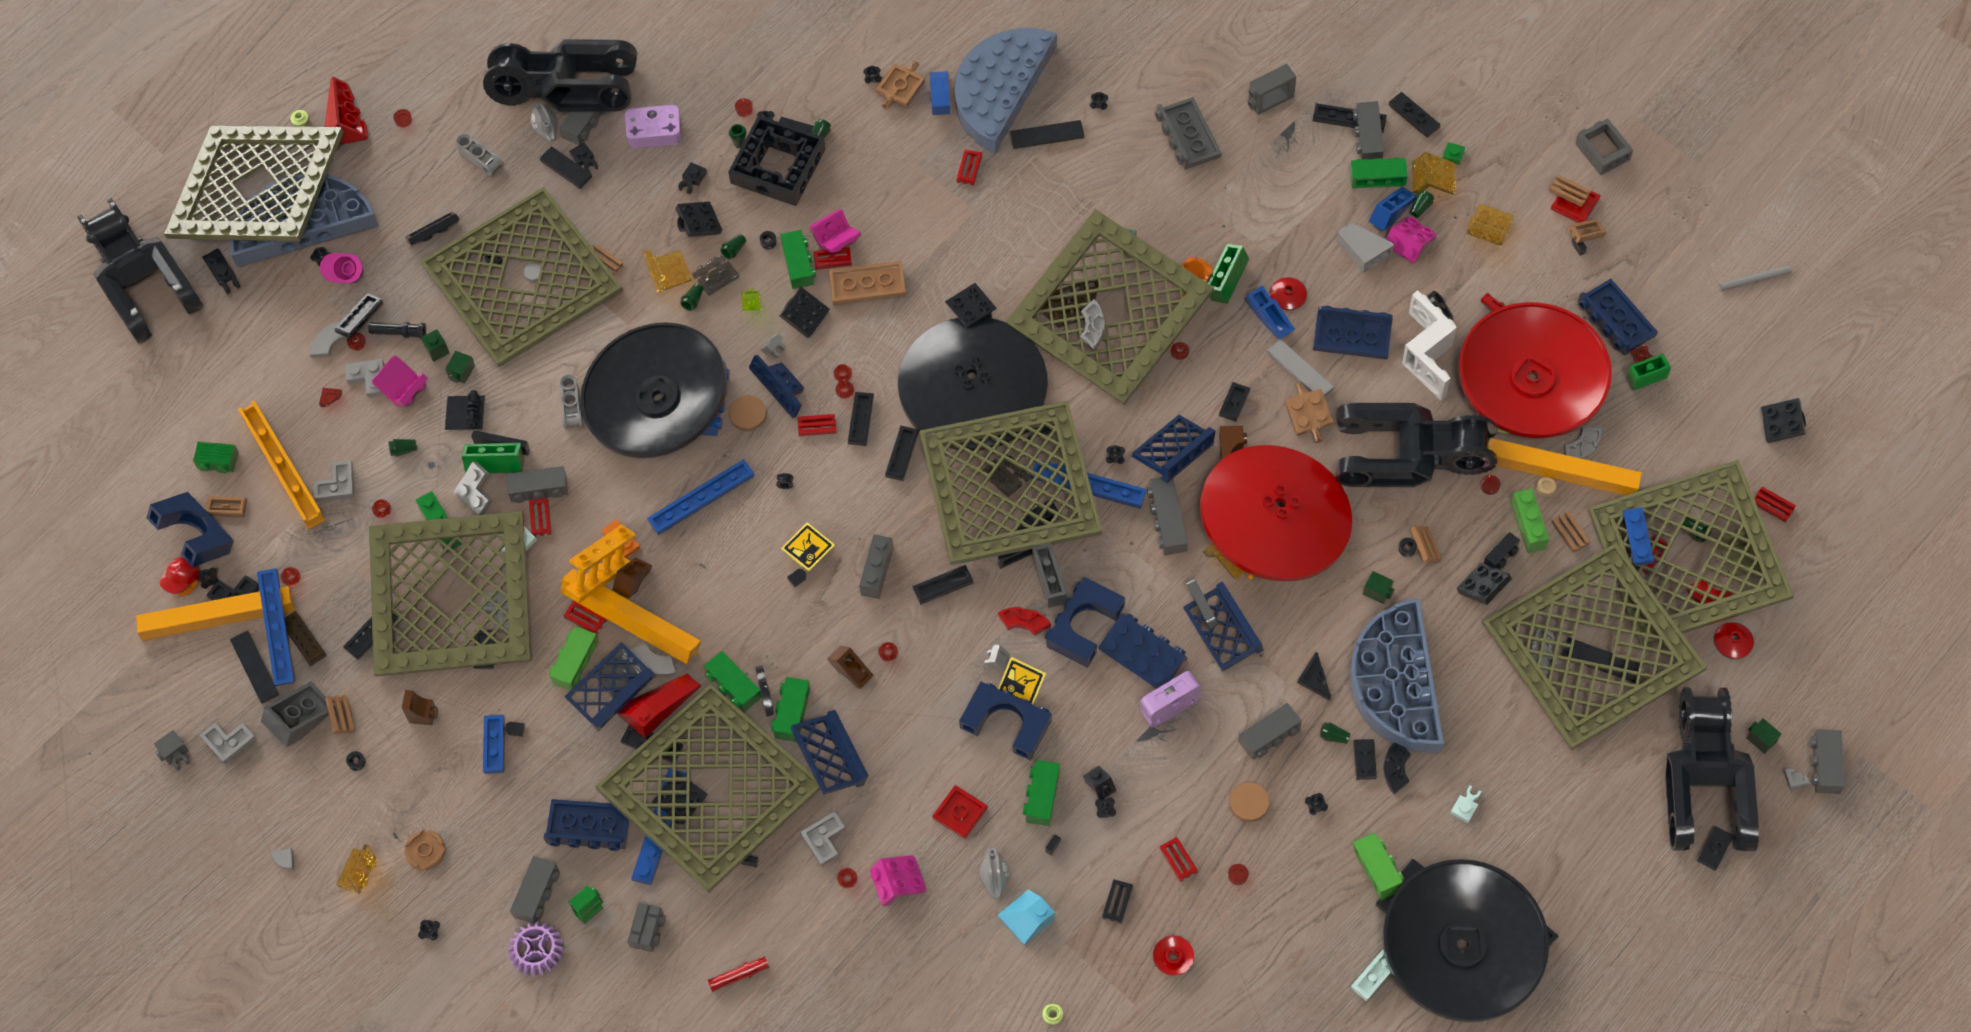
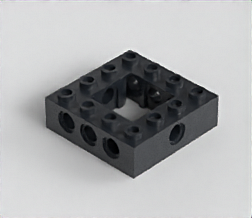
M758 115L728 171L730 184L797 206L826 150L824 137ZM769 147L796 156L794 163L788 168L789 172L784 181L781 173L777 171L772 172L759 166Z

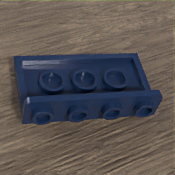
M1612 279L1607 280L1588 293L1582 292L1579 295L1578 304L1580 308L1588 313L1592 322L1601 328L1604 336L1608 337L1613 342L1614 347L1621 351L1624 356L1657 336L1658 331Z
M1327 305L1319 306L1313 351L1388 359L1393 315L1385 312L1375 313L1367 310L1358 311L1349 308H1333Z
M1122 613L1098 649L1156 689L1171 681L1183 662L1187 661L1186 652L1178 646L1175 648L1170 646V641L1164 636L1160 635V637L1154 635V630L1146 624L1143 627L1137 623L1138 619L1133 615L1128 614L1126 616Z
M551 799L547 830L543 838L548 845L555 847L562 844L572 848L588 846V848L594 850L601 847L608 848L611 851H619L620 849H626L630 820L610 803Z

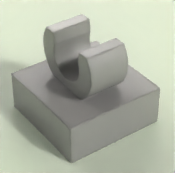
M778 333L773 335L761 350L765 354L771 352L774 357H779L780 354L776 350L777 347L782 351L786 349V346L780 343L783 337Z
M993 645L992 650L987 651V654L990 655L989 660L984 662L998 671H1005L1010 653L1001 645Z

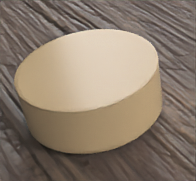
M1543 477L1538 481L1536 490L1539 495L1550 497L1555 493L1556 483L1549 477Z

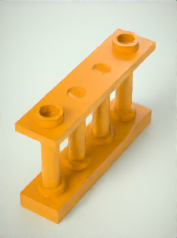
M621 524L571 558L569 563L578 569L576 581L565 588L564 594L580 603L615 579L617 571L630 562L623 556L624 546L634 539L636 534Z

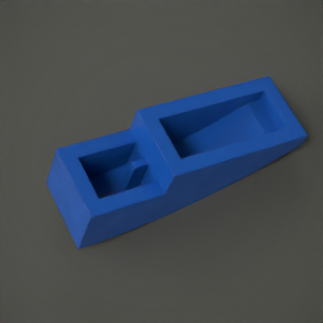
M948 71L930 72L932 115L950 114Z
M1263 285L1244 298L1257 317L1279 340L1295 330L1275 299H1271Z

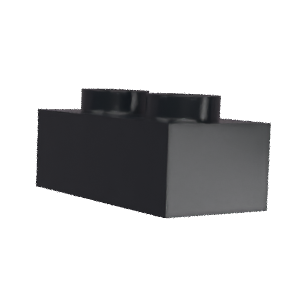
M1509 532L1488 553L1483 563L1501 570L1506 565V560L1510 556L1514 557L1519 551L1520 539Z

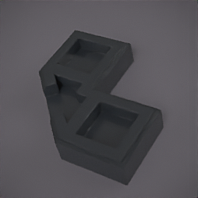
M245 575L237 586L231 589L218 580L206 596L213 601L255 593L259 591V583Z

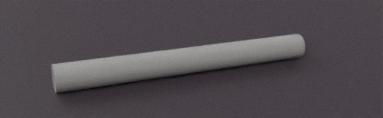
M1788 265L1719 283L1720 290L1737 287L1790 273L1792 269Z

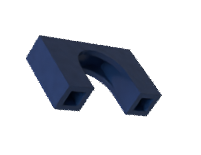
M189 492L150 504L146 518L157 530L175 524H187L195 527L202 533L199 537L185 541L181 556L191 567L230 554L234 540Z
M1084 577L1081 583L1078 582L1073 591L1074 595L1065 602L1063 613L1057 615L1055 626L1053 629L1050 628L1045 639L1047 648L1088 668L1097 653V644L1078 635L1071 627L1072 619L1082 611L1092 610L1116 621L1125 607V597Z
M980 682L959 720L960 729L978 736L987 718L992 713L999 710L1013 711L1023 721V726L1013 743V753L1031 761L1052 722V713L1044 707L1038 708L1032 705L1026 699L1014 697L1009 691L1003 692L991 683Z

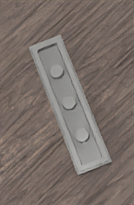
M1281 339L1267 350V354L1299 383L1303 382L1304 387L1309 392L1322 389L1325 397L1333 390L1334 387Z

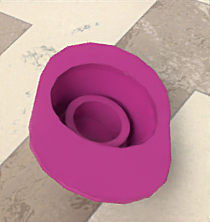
M348 253L328 254L322 259L320 264L322 276L331 282H355L363 271L360 259L356 255Z

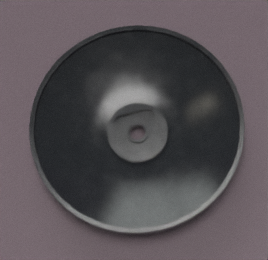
M983 317L968 328L965 327L959 318H954L928 329L909 347L901 362L898 375V392L902 408L911 424L916 429H919V432L920 430L1044 406L1048 388L1046 365L1034 342L1008 323L989 317ZM969 373H976L977 377L970 379L967 375ZM1007 434L1003 440L1009 443L1015 437ZM989 437L984 444L992 448L997 441ZM970 441L966 448L974 451L978 445ZM954 445L950 446L951 449L959 450V448L955 447Z
M663 322L634 328L611 341L591 363L584 377L581 389L580 404L584 421L593 436L602 445L615 453L634 458H652L672 453L696 440L716 418L726 394V367L712 341L692 327ZM657 394H662L660 399L654 400Z
M1465 859L1447 860L1429 865L1413 874L1403 883L1392 898L1384 918L1383 950L1386 962L1395 981L1416 1004L1445 1019L1459 1022H1482L1508 1014L1528 999L1545 972L1549 955V936L1542 911L1531 893L1517 879L1493 865ZM1465 940L1468 943V948H1459L1457 942Z

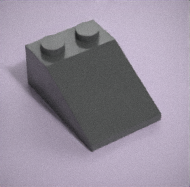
M309 682L265 706L261 722L285 747H288L301 740L329 716L325 701L326 697L312 682Z

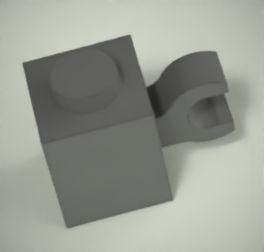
M174 730L154 743L157 748L155 754L161 762L166 760L169 765L172 764L178 771L180 770L178 766L179 761L183 760L186 764H189L188 759L184 755L189 750Z

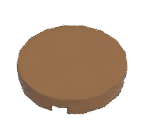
M745 395L733 401L729 408L731 422L737 429L742 431H752L754 428H759L766 420L767 411L765 405L755 396Z
M1245 782L1239 784L1230 794L1229 805L1231 812L1236 818L1245 822L1260 820L1269 809L1267 791L1256 783Z
M418 831L408 839L405 845L406 859L411 866L419 870H429L438 866L444 859L446 852L442 838L434 831Z

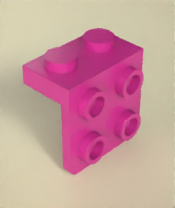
M841 209L834 211L809 226L817 245L829 252H838L843 246L857 241L858 237L861 236L859 230L849 226Z
M1405 217L1392 226L1386 240L1394 244L1393 251L1410 262L1415 263L1424 246L1436 239L1437 234L1431 228L1420 224L1415 218Z
M392 356L372 379V384L397 407L408 406L414 400L413 395L416 392H420L426 386L425 381L428 378L423 373L416 374L398 356Z
M912 855L883 858L870 869L871 878L874 881L882 906L890 905L898 896L920 894L926 891L917 861Z

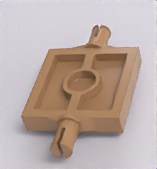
M914 60L909 68L901 67L894 63L878 85L876 93L886 98L881 105L884 109L888 110L892 102L907 108L923 86L925 78L915 72L919 66L917 61Z
M1300 382V385L1297 383L1296 387L1299 394L1285 400L1296 435L1312 433L1315 443H1319L1318 438L1322 442L1320 430L1333 425L1322 389L1306 392L1304 383Z

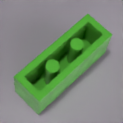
M1533 489L1514 492L1511 505L1527 553L1545 550L1549 537Z
M577 626L574 627L572 632L568 633L567 643L564 648L560 649L558 660L555 665L551 666L549 671L552 684L570 691L578 684L599 643L595 633Z
M1373 833L1353 842L1354 852L1381 901L1395 895L1405 882L1401 871H1396L1394 867L1396 864L1392 855H1387L1385 851L1387 848L1383 839L1378 838L1376 833Z

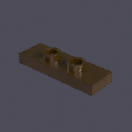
M296 611L285 617L287 633L309 666L327 656Z

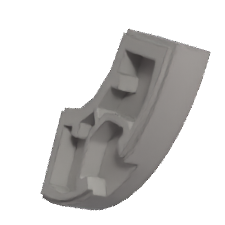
M1095 299L1081 311L1086 325L1084 332L1080 336L1093 351L1100 344L1105 331L1104 315Z
M341 321L330 324L316 336L310 349L311 358L330 356L335 344L341 340L349 339L335 333L334 328Z
M1583 427L1578 440L1565 444V455L1586 459L1592 455L1599 445L1602 427Z
M1538 629L1534 637L1543 639L1545 630ZM1548 631L1546 639L1556 641L1557 637ZM1533 641L1531 650L1541 651L1542 642ZM1545 643L1543 652L1553 654V645ZM1532 654L1533 659L1538 664L1539 655ZM1542 656L1540 665L1552 667L1553 658ZM1556 660V662H1555V667H1554V668H1556V667L1558 666V664H1559V663L1557 662V660ZM1541 669L1546 677L1550 674V671Z
M647 644L629 649L642 663L654 672L655 676L669 677L676 675L671 655H657L649 649Z

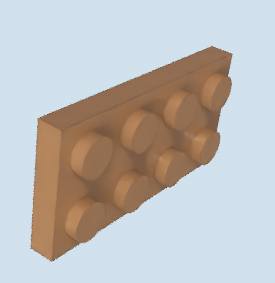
M902 261L829 270L833 305L906 296Z

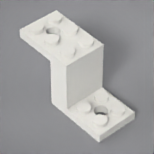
M1417 290L1412 294L1409 314L1425 330L1405 345L1402 364L1438 399L1442 400L1447 396L1450 377L1445 370H1441L1436 365L1434 360L1453 346L1457 327L1451 319L1443 315L1440 308L1435 307L1429 301L1426 295H1422Z

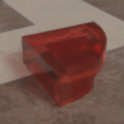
M323 388L319 401L320 407L330 406L329 404L339 400L343 393L342 390Z

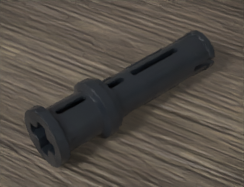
M370 322L368 331L370 334L402 335L404 338L419 337L421 339L422 336L426 335V324Z

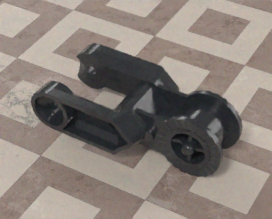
M564 39L550 52H534L520 44L514 43L500 44L494 47L488 55V70L484 75L483 88L491 99L507 106L520 105L530 98H542L559 111H622L629 106L632 95L628 80L622 76L629 75L634 71L638 53L631 43L624 40ZM621 59L623 62L618 63L616 60ZM577 71H608L613 74L602 79H575ZM613 88H616V89H618L619 91H618V92H613L612 89H613Z
M109 198L107 199L110 206L109 209L87 221L82 214L77 216L87 233L86 241L94 244L102 257L100 259L102 265L93 275L139 344L152 336L135 308V304L128 298L123 289L159 269L165 278V282L172 288L188 314L203 307V304L163 242L158 237L144 241L141 236L136 238L128 224L129 217L123 215L113 199Z
M1347 403L1341 405L1336 410L1339 431L1343 433L1362 434L1368 431H1399V459H1368L1362 456H1347L1339 459L1336 481L1343 486L1416 487L1431 481L1435 469H1447L1453 473L1475 475L1491 471L1498 463L1496 453L1490 450L1488 440L1497 433V425L1487 417L1465 415L1454 417L1448 421H1434L1431 410L1416 403Z
M1683 687L1679 699V728L1683 743L1681 744V750L1667 753L1665 771L1672 851L1690 850V845L1694 844L1695 833L1690 786L1731 787L1735 850L1756 851L1759 843V823L1754 765L1748 753L1734 750V744L1731 743L1732 703L1727 687H1720L1717 696H1693L1690 687Z

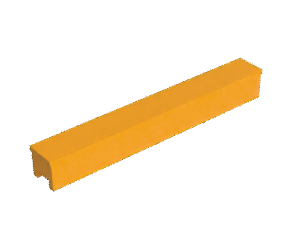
M254 400L250 406L244 409L239 408L238 411L309 530L324 522L325 519Z
M1490 438L1489 449L1495 452L1498 458L1496 466L1621 495H1629L1637 492L1639 489L1642 472Z
M572 569L561 579V594L567 596L564 594L565 588L576 581L578 571ZM605 586L579 603L685 664L689 663L693 655L696 656L698 654L701 640Z
M289 586L281 587L284 613L296 611L293 593H290ZM260 592L136 615L137 634L143 641L262 618L264 616Z

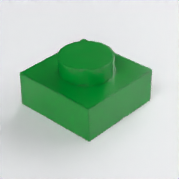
M1448 142L1442 160L1460 165L1465 147Z

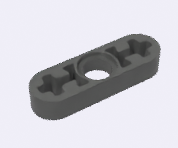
M1193 577L1186 580V585L1208 628L1212 629L1218 626V622L1196 579Z

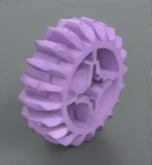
M536 921L535 926H532L528 922V928L520 927L522 932L514 931L516 938H510V943L513 945L508 946V950L511 952L508 956L512 959V965L517 966V971H523L525 975L531 972L532 976L535 977L537 972H540L541 976H543V970L546 969L548 972H551V965L557 967L558 963L556 960H562V956L559 953L564 952V948L561 946L563 940L559 939L560 934L555 932L553 926L548 928L547 923L540 926L538 921ZM550 939L552 946L550 953L547 954L545 948ZM525 944L527 950L524 953L525 956L521 958L520 950L522 945ZM531 946H532L533 948H534V947H537V948L539 947L540 951H539V950L535 951V949H534V952H533ZM536 959H542L539 962L533 963V961H535Z

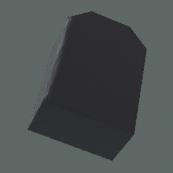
M1573 238L1572 244L1580 256L1585 254L1587 247L1584 242L1577 243L1575 241L1576 238Z
M797 569L787 576V579L795 588L806 580L807 575L803 569Z
M508 722L506 724L505 731L508 735L523 737L524 723Z
M1057 835L1052 837L1045 848L1046 853L1050 855L1054 853L1061 841V837Z
M749 855L741 864L757 868L759 859Z

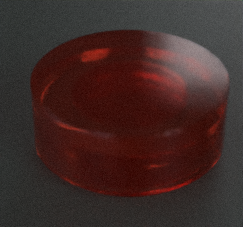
M746 98L739 99L735 103L736 113L742 117L749 116L753 112L752 102Z
M406 109L397 110L393 115L394 122L398 127H407L412 122L411 113Z
M1494 475L1485 476L1481 481V490L1487 495L1496 494L1500 489V480Z
M1234 864L1229 868L1228 879L1232 884L1242 885L1248 880L1249 872L1244 865Z

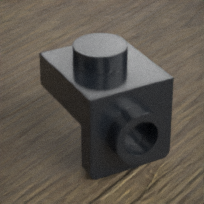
M1100 766L1083 775L1084 781L1095 791L1098 799L1104 800L1116 792L1111 776Z

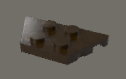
M1098 280L1088 281L1089 290L1099 287ZM1085 282L1075 284L1076 292L1086 290ZM1072 285L1062 288L1063 294L1073 293ZM1060 289L1056 290L1052 296L1060 295ZM1098 292L1090 293L1091 301L1097 299ZM1087 294L1077 296L1078 304L1088 302ZM1074 296L1064 298L1065 306L1075 305ZM1061 298L1051 299L1052 308L1062 307ZM1048 301L1041 310L1049 309ZM1080 307V308H1078V309H1079V316H1083V315L1081 314V311H1082L1085 307ZM1076 308L1065 310L1066 318L1077 317ZM1063 310L1052 312L1053 320L1064 319ZM1044 312L1043 315L1051 321L1050 313ZM1077 320L1067 321V325L1075 323ZM1057 322L1055 324L1058 328L1065 326L1064 322Z

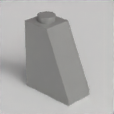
M1354 223L1349 226H1343L1337 234L1336 242L1362 272L1367 271L1393 254L1394 244Z

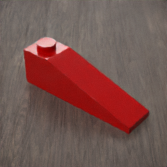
M332 76L330 79L324 127L342 128L343 135L339 144L366 140L368 138L367 125L359 116L361 113L360 109L354 105L353 101L355 98L348 83Z
M686 673L630 700L617 712V715L646 738L693 695L701 685Z

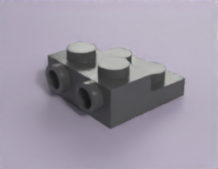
M623 649L619 650L616 653L615 661H627V653ZM605 664L601 668V675H613V664ZM615 664V675H627V664ZM629 664V675H638L642 671L638 664ZM601 678L603 688H613V678ZM615 678V688H624L627 685V678ZM608 692L613 698V692Z

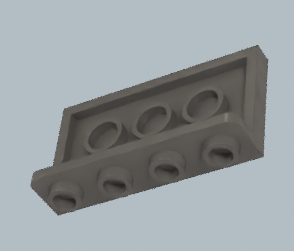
M1193 97L1166 107H1162L1161 104L1157 105V111H1155L1156 119L1158 122L1161 121L1163 133L1165 136L1168 135L1170 147L1172 150L1175 149L1177 161L1179 164L1182 163L1184 169L1221 157L1222 153Z

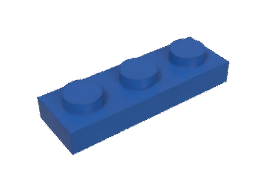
M1643 507L1623 510L1634 566L1654 563Z
M504 715L484 716L483 772L484 774L504 773L505 717Z

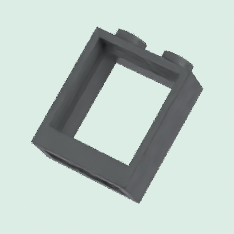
M1288 64L1250 82L1248 105L1257 115L1294 97L1296 75Z
M1609 119L1598 121L1593 127L1583 129L1578 133L1576 146L1600 176L1631 160L1633 149ZM1603 132L1608 135L1619 149L1605 158H1602L1589 142V139Z

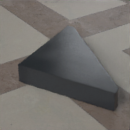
M1315 652L1297 683L1330 700L1331 694L1324 670L1321 666L1319 654Z

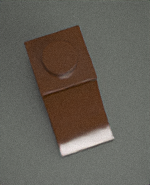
M1220 426L1221 460L1229 454L1243 449L1244 444H1247V433H1243V426Z
M634 558L617 571L612 591L619 593L622 597L630 598L638 592L642 581L651 572L652 565Z
M839 646L827 659L838 673L844 675L858 689H861L874 676L850 647Z
M405 690L402 710L408 722L412 724L433 725V720L438 715V708L433 700L423 698L412 690Z

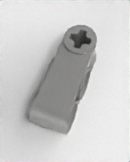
M460 134L456 138L459 154L481 169L487 176L492 177L493 172L499 166L502 167L504 165L502 159L497 154L492 153L470 135Z
M567 374L560 379L564 429L577 425L583 427L579 387L576 378L573 375ZM573 384L572 387L566 388L567 385ZM570 401H575L573 404H567Z

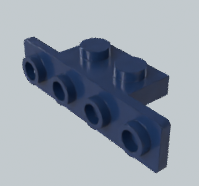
M755 355L749 365V369L792 418H795L802 404L794 395L803 392V385L783 363L768 367L759 355Z

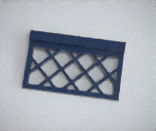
M1178 415L1132 452V457L1162 474L1161 480L1168 483L1214 445L1216 430L1210 427L1205 430L1183 416ZM1180 422L1186 427H1176L1175 425ZM1197 432L1200 435L1191 436L1190 433ZM1174 433V437H1164V434ZM1177 433H1187V436L1177 437ZM1175 442L1176 446H1166L1165 443ZM1179 442H1189L1187 446H1179ZM1162 443V446L1152 447V444ZM1150 452L1151 456H1143L1141 453ZM1153 452H1164V456H1154ZM1167 452H1177L1176 455L1167 456ZM1155 461H1165V464L1161 467Z
M1222 581L1216 585L1217 588L1206 593L1204 597L1207 602L1214 595L1218 597L1217 607L1209 605L1212 610H1216V620L1219 611L1228 613L1227 622L1217 620L1219 625L1226 626L1224 635L1213 633L1214 628L1210 632L1201 630L1202 621H1205L1202 614L1201 616H1196L1190 612V609L1197 606L1195 601L1183 608L1223 672L1252 654L1264 651L1259 638ZM1229 627L1238 629L1237 638L1227 636ZM1212 637L1222 639L1220 648L1211 646ZM1225 639L1236 642L1233 651L1223 649ZM1239 643L1247 644L1250 650L1244 653L1236 652ZM1222 652L1232 654L1231 661L1223 665L1220 660Z
M621 642L564 697L599 732L619 710L655 678V674ZM620 649L627 653V661H615L616 653ZM605 664H613V675H601V668ZM615 664H627V675H615ZM629 664H638L643 670L638 675H629ZM590 678H599V689H587V681ZM601 678H613V688H601ZM615 678H627V685L624 688H615ZM576 692H584V702H575L571 696ZM587 692H599L598 702H587ZM601 692H613V699L610 702H601ZM588 705H598V713L593 718L587 714Z
M836 710L829 711L825 716L791 726L790 729L823 795L855 785L856 787L864 786L869 775ZM824 723L827 729L826 732L816 729V724ZM803 728L810 731L809 737L800 735L798 730ZM812 733L823 737L822 742L818 743L810 739ZM825 738L834 743V749L823 745ZM810 744L819 748L817 754L809 752L807 745ZM820 750L830 753V759L827 760L818 756ZM834 755L842 759V766L832 762ZM816 760L827 765L825 771L816 767ZM829 766L840 770L838 777L827 773ZM841 773L849 774L852 780L846 781L841 779ZM824 778L835 781L834 786L826 787L823 781Z

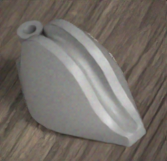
M543 103L533 105L530 118L532 129L547 141H554L557 131V118L555 114Z
M989 848L980 865L979 876L992 898L1000 899L1009 878V868L995 848Z

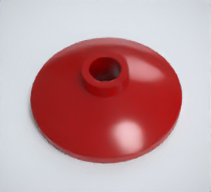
M1285 277L1273 283L1270 289V297L1272 300H1276L1281 309L1295 310L1305 303L1307 290L1301 281Z
M1729 622L1717 629L1714 635V644L1723 656L1730 659H1741L1752 651L1754 638L1746 626L1740 623ZM1732 636H1736V637H1738L1739 639H1738V640H1734V639L1732 638Z
M1175 935L1167 936L1156 944L1153 951V960L1161 972L1177 976L1184 974L1191 968L1194 961V950L1186 939ZM1175 955L1177 960H1170V956Z

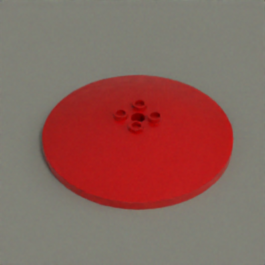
M1538 302L1507 305L1484 316L1466 336L1460 352L1458 365L1463 392L1480 416L1493 420L1497 428L1528 438L1561 436L1588 423L1604 404L1612 378L1610 356L1598 333L1576 314L1555 305ZM1535 374L1538 379L1531 380L1528 375Z
M1257 445L1235 451L1223 458L1212 469L1201 493V519L1212 544L1233 565L1263 579L1298 581L1316 576L1327 570L1339 559L1350 539L1353 523L1352 510L1344 488L1324 465L1309 455L1291 448L1275 445ZM1275 502H1282L1285 507H1278Z

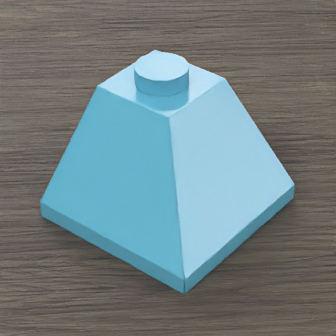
M1028 889L1001 911L998 917L1023 945H1026L1055 920V911L1042 897Z

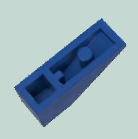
M1402 186L1376 204L1369 222L1377 229L1385 231L1415 201L1417 195Z

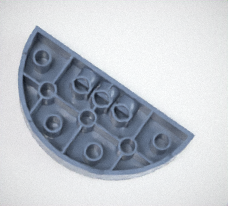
M1018 28L1003 31L977 44L962 61L955 80L957 115L967 134L971 135L976 140V143L986 150L996 154L1056 49L1057 33L1036 28Z
M300 174L294 179L297 182L305 176L303 174ZM326 175L300 241L230 240L231 256L236 266L240 267L376 227L378 223L368 200L356 187L343 179ZM290 180L283 186L287 188L294 183ZM274 181L266 185V189L262 190L260 193L277 184V182ZM281 187L275 189L272 193L274 195L282 191ZM296 187L289 191V194L293 195L299 189ZM255 193L250 199L257 196L258 194ZM267 194L260 199L264 202L265 200L269 199L271 195ZM284 194L278 198V201L281 202L288 198V196ZM257 200L250 207L254 208L261 203ZM274 200L273 202L269 203V204L266 205V206H267L268 209H269V208L273 207L274 205H276L277 203H276L275 200ZM290 201L283 205V207L287 209L293 205V202ZM246 207L239 211V214L242 215L249 211V209ZM263 207V208L259 209L258 211H256L255 213H256L257 216H258L259 214L263 213V212L266 211V210H265L264 207ZM278 208L272 214L275 216L282 212V209ZM251 214L244 218V220L250 221L254 218V215ZM268 214L260 220L262 222H265L268 219H270L271 216ZM285 214L277 220L278 222H282L286 220L288 217Z
M1411 599L1397 603L1386 611L1383 610L1361 632L1353 652L1350 667V687L1360 714L1379 735L1409 750L1441 753L1444 742L1420 599Z

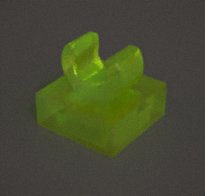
M754 288L747 289V292H741L743 311L761 310L760 291H754Z

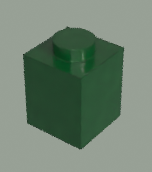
M437 329L421 337L424 348L433 362L450 354L446 342Z
M455 351L445 370L451 381L465 384L475 364L471 356Z
M1372 571L1364 586L1363 595L1384 604L1387 598L1391 599L1395 591L1392 588L1394 580Z
M1763 718L1759 723L1755 721L1748 728L1749 734L1746 739L1766 754L1778 742L1782 734Z

